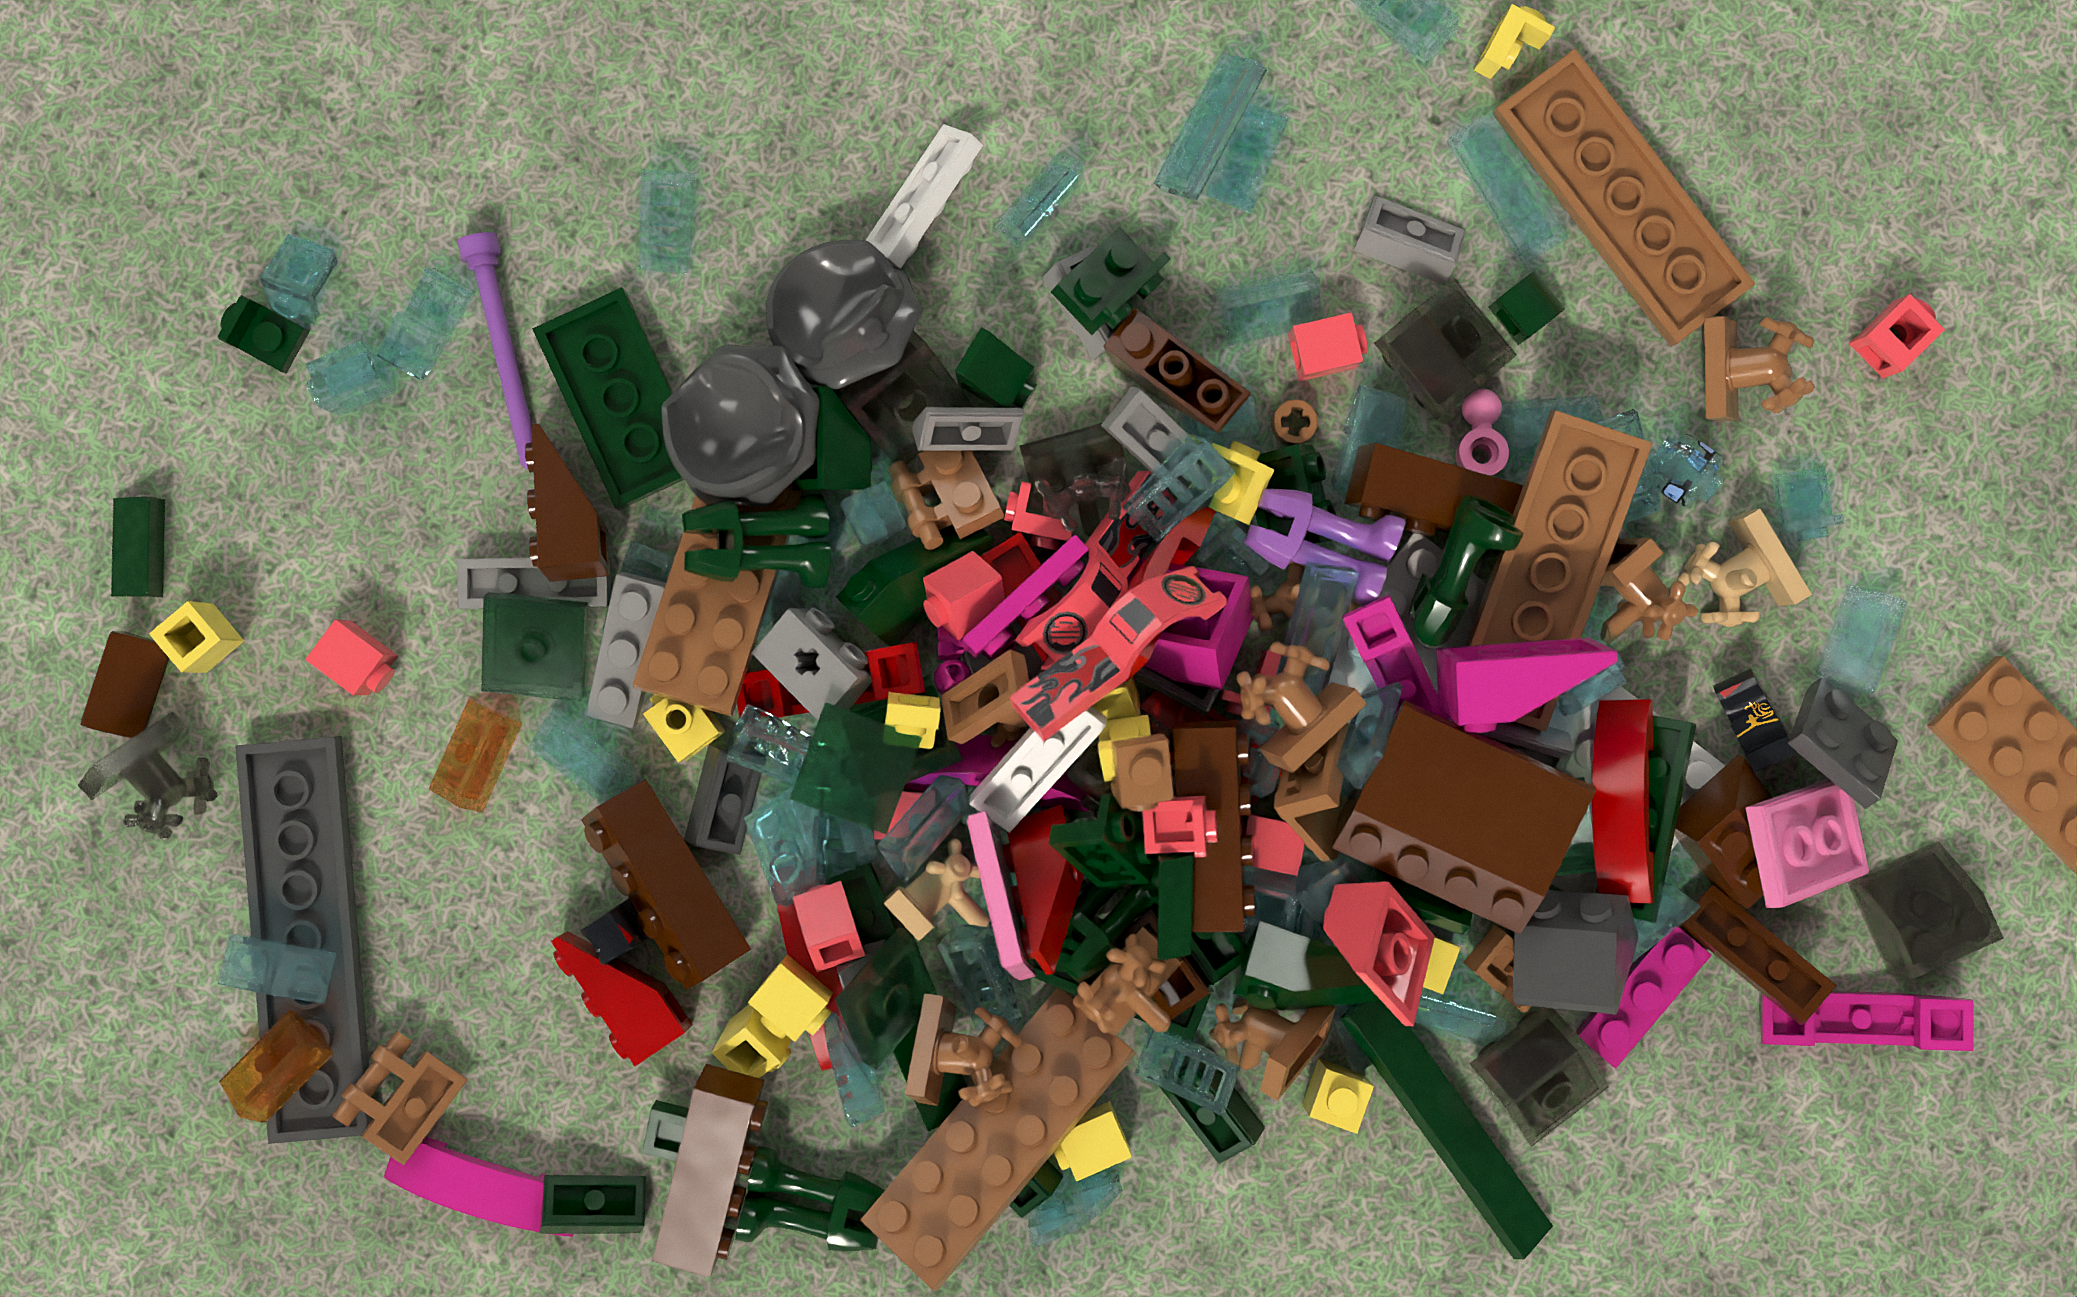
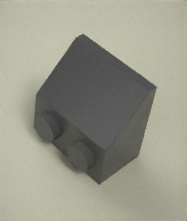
M1548 890L1545 898L1521 934L1515 932L1514 1004L1617 1014L1639 939L1628 895Z

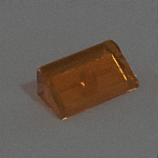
M468 699L429 790L459 808L484 812L522 726V722Z
M289 1010L219 1082L240 1118L261 1123L266 1122L332 1056L333 1051L295 1011Z

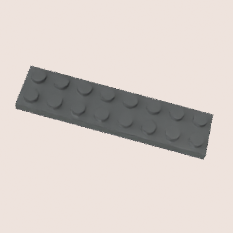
M342 736L235 745L268 1144L361 1136V1133L373 1119L361 1110L349 1127L331 1116L344 1100L340 1096L350 1083L355 1085L369 1067Z

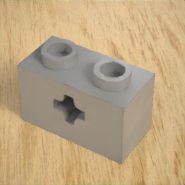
M788 608L752 651V654L819 722L840 720L872 683L870 668L866 665L868 658L857 646L849 642L844 643L832 631L834 628L833 622L816 608Z

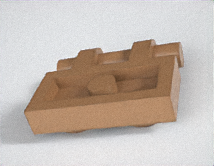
M972 450L923 451L918 455L925 469L916 474L910 472L904 461L895 462L888 468L893 481L891 490L896 500L905 505L909 514L907 523L915 537L921 539L924 547L928 550L935 549L943 543L939 530L953 524L959 538L962 539L1005 517ZM936 490L942 503L933 508L927 507L922 496Z
M396 1031L384 1047L379 1045L370 1056L374 1061L355 1085L350 1083L340 1096L344 1100L331 1116L349 1127L362 1110L373 1119L361 1133V1137L402 1165H405L467 1082V1079L425 1050L413 1066L404 1062L400 1058L413 1041ZM392 1072L401 1078L402 1081L382 1105L371 1096L387 1075Z

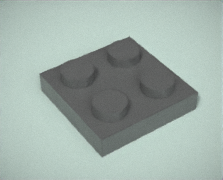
M1821 677L1807 689L1787 744L1866 809L1881 800L1898 740L1883 723L1873 720L1854 704L1852 698L1845 691L1835 688L1824 677Z

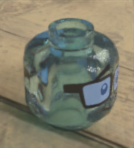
M1683 434L1676 440L1668 436L1645 467V469L1651 472L1648 480L1649 485L1682 508L1693 505L1698 498L1707 504L1725 480L1717 474L1722 466V456L1689 434Z

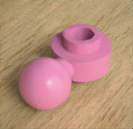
M1489 389L1473 390L1463 400L1462 415L1465 421L1472 426V431L1468 432L1460 441L1456 449V463L1459 467L1494 477L1506 465L1509 458V447L1505 438L1499 432L1492 429V425L1501 415L1502 404L1497 394ZM1473 450H1484L1488 455V462L1485 464L1476 462L1472 456Z

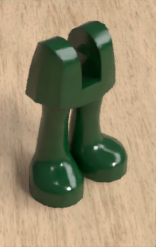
M821 494L802 496L796 508L786 510L743 512L738 511L734 501H726L702 506L682 514L684 533L717 534V549L707 548L685 552L684 571L714 580L733 582L738 577L740 571L786 570L797 572L801 583L805 587L825 588L827 585L831 563V549L828 542L762 546L743 545V536L794 535L809 539L826 537L830 525L826 502Z
M1464 495L1458 505L1441 563L1433 576L1422 573L1409 607L1416 635L1423 643L1429 646H1438L1450 639L1468 608L1469 601L1465 593L1471 573L1483 553L1487 549L1515 550L1520 543L1524 533L1513 525L1515 521L1514 516L1498 505L1472 495Z
M1158 860L1153 866L1151 883L1133 884L1124 897L1098 925L1091 921L1092 918L1122 885L1097 887L1091 882L1077 897L1061 949L1062 951L1078 931L1087 937L1065 966V972L1076 982L1079 983L1088 979L1110 964L1111 961L1106 955L1109 950L1114 948L1113 944L1123 931L1154 903H1158Z
M758 1145L735 1240L753 1242L765 1228L770 1227L800 1231L826 1239L828 1250L847 1252L874 1250L877 1248L878 1237L863 1222L847 1219L846 1217L848 1209L867 1212L883 1194L884 1189L849 1171H845L841 1180L812 1175L783 1164L774 1150ZM759 1192H783L831 1205L829 1212L784 1202Z

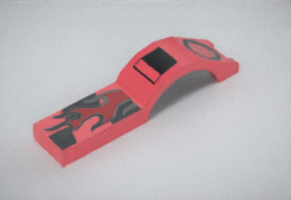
M1149 470L1138 471L1086 541L1085 545L1089 548V561L1083 575L1072 590L1049 610L1031 618L1015 639L1021 647H1029L1035 642L1048 655V658L1041 666L1044 670L1048 669L1093 635L1096 626L1108 610L1127 593L1129 583L1126 578L1178 507L1179 503Z
M1194 566L1146 580L1129 590L1108 610L1096 626L1091 637L1012 694L1009 698L1013 709L1043 741H1046L1126 681L1137 657L1157 634L1172 623L1186 617L1200 616L1206 621L1227 605L1226 597L1220 591L1212 593L1199 580L1200 573Z

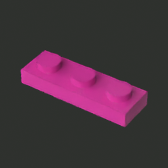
M1074 535L962 639L961 644L974 658L983 651L991 657L1012 637L1007 628L1020 616L1027 622L1036 616L1050 602L1044 594L1059 581L1065 588L1086 568L1081 560L1085 557L1089 548Z
M1668 921L1631 965L1617 1014L1591 1012L1574 1034L1616 1069L1712 955L1675 923Z

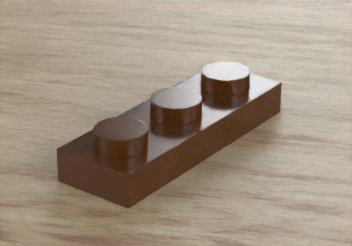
M1713 884L1677 923L1799 1025L1807 1022L1837 986Z

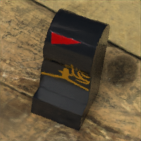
M1748 669L1713 685L1715 693L1730 720L1731 728L1754 773L1798 754L1795 749L1787 744L1790 735L1752 669Z
M629 898L580 930L582 935L595 948L601 965H607L649 938L641 929L637 919L638 912Z

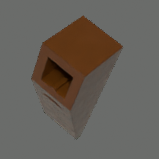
M1136 308L1103 345L1114 366L1154 397L1218 434L1251 395L1250 391Z
M531 424L532 442L525 445V458L529 472H534V489H530L527 492L528 511L531 519H536V536L530 537L529 552L533 566L538 567L550 582L610 576L607 527L540 424Z

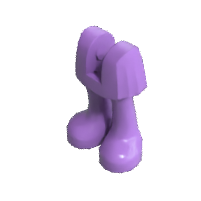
M1285 489L1263 490L1258 507L1276 517L1293 521L1288 537L1272 529L1250 525L1244 541L1247 546L1270 563L1282 569H1285L1290 562H1294L1339 580L1348 586L1353 601L1360 606L1378 599L1386 579L1387 567L1342 555L1304 540L1307 531L1354 548L1371 558L1386 563L1392 558L1404 530V519L1385 515L1373 524L1358 523L1313 506L1312 494Z

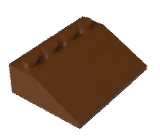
M1404 700L1339 814L1332 848L1521 934L1545 898L1596 793V787L1476 732H1467L1463 726Z

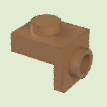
M1163 733L1111 742L1115 781L1111 782V790L1121 808H1128L1133 811H1147L1156 808L1159 805L1158 802L1174 800L1168 739Z
M1494 925L1463 963L1521 1012H1527L1531 1006L1515 1005L1513 1000L1514 939Z

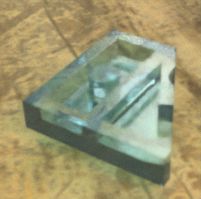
M822 770L812 773L744 817L775 903L779 905L789 906L793 903L792 897L806 893L814 886L824 884L827 879L828 858L825 854V845L829 839L830 819L823 817L825 790L832 789V779L829 773Z

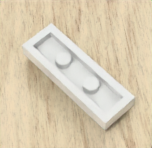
M943 124L865 241L870 242L881 251L891 265L901 269L906 260L916 251L920 239L934 218L943 211L946 200L960 179L971 169L973 160L983 147V144L971 133Z
M1091 706L1046 741H1043L1030 727L971 793L969 804L980 812L986 811L992 821L1010 833L1107 726L1106 716Z

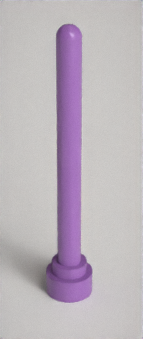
M493 232L467 235L457 240L461 261L468 264L470 271H475L521 465L528 469L525 458V445L532 442V423L494 268L499 265L497 257L501 255L498 237Z

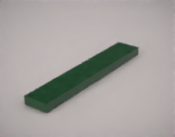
M1382 1001L1355 1003L1340 1020L1512 1258L1525 1259L1553 1227L1552 1223L1410 1026H1404Z

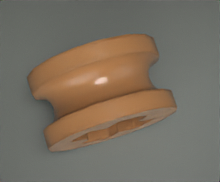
M1298 399L1288 400L1281 404L1273 414L1271 421L1272 432L1276 439L1289 446L1303 444L1308 441L1315 433L1318 424L1317 414L1313 407L1307 402ZM1291 410L1300 411V418L1307 419L1308 426L1301 428L1297 436L1289 435V427L1282 428L1281 419L1287 418Z

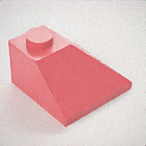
M1389 882L1335 884L1330 904L1325 910L1323 930L1356 974L1404 1026H1414L1435 935Z

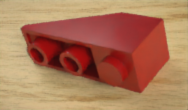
M1062 805L1023 817L1010 833L1007 831L1009 843L1002 846L1008 869L1012 874L1015 873L1017 885L1012 886L1011 891L1018 914L1020 916L1024 915L1026 928L1020 930V935L1028 960L1035 958L1046 975L1053 974L1084 877L1078 869L1048 844L1052 825L1072 823Z
M569 931L551 940L556 948V951L553 952L556 963L567 976L571 977L574 975L584 990L581 993L584 1005L594 1017H602L612 1032L609 1034V1040L614 1050L622 1059L626 1060L629 1058L633 1065L637 1066L683 1035L693 1025L668 986L660 980L619 958H616L607 965H601L593 945Z

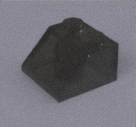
M1456 279L1416 307L1374 342L1375 346L1382 353L1386 365L1400 375L1413 391L1416 402L1423 409L1428 410L1435 420H1438L1473 393L1516 356V353Z
M914 330L903 356L897 364L839 389L832 388L849 412L893 463L904 461L908 464L922 452L918 451L912 427L913 422L925 407L974 408L973 404L927 343Z
M1938 841L1869 871V874L1847 882L1886 970L1890 973L1912 980L2004 939L1982 890Z
M1542 1007L1538 1011L1529 1012L1521 1018L1516 1028L1499 1041L1487 1044L1479 1052L1478 1057L1469 1063L1481 1083L1531 1147L1609 1087L1586 1043L1554 1008Z

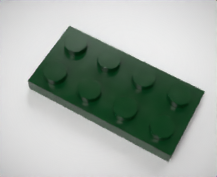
M621 287L532 328L615 509L621 510L683 481L684 479L673 466L667 453L662 428L661 406L673 394V391L627 291Z

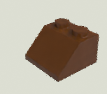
M1737 755L1680 806L1674 835L1708 881L1729 898L1748 909L1764 893L1745 807L1771 799L1772 796L1753 772L1745 758Z

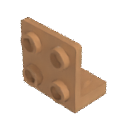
M1348 722L1294 772L1282 768L1278 790L1274 799V809L1278 815L1291 826L1304 841L1305 845L1316 854L1325 866L1337 864L1339 851L1333 849L1332 845L1339 814L1350 793L1348 784L1343 780L1352 733V726Z

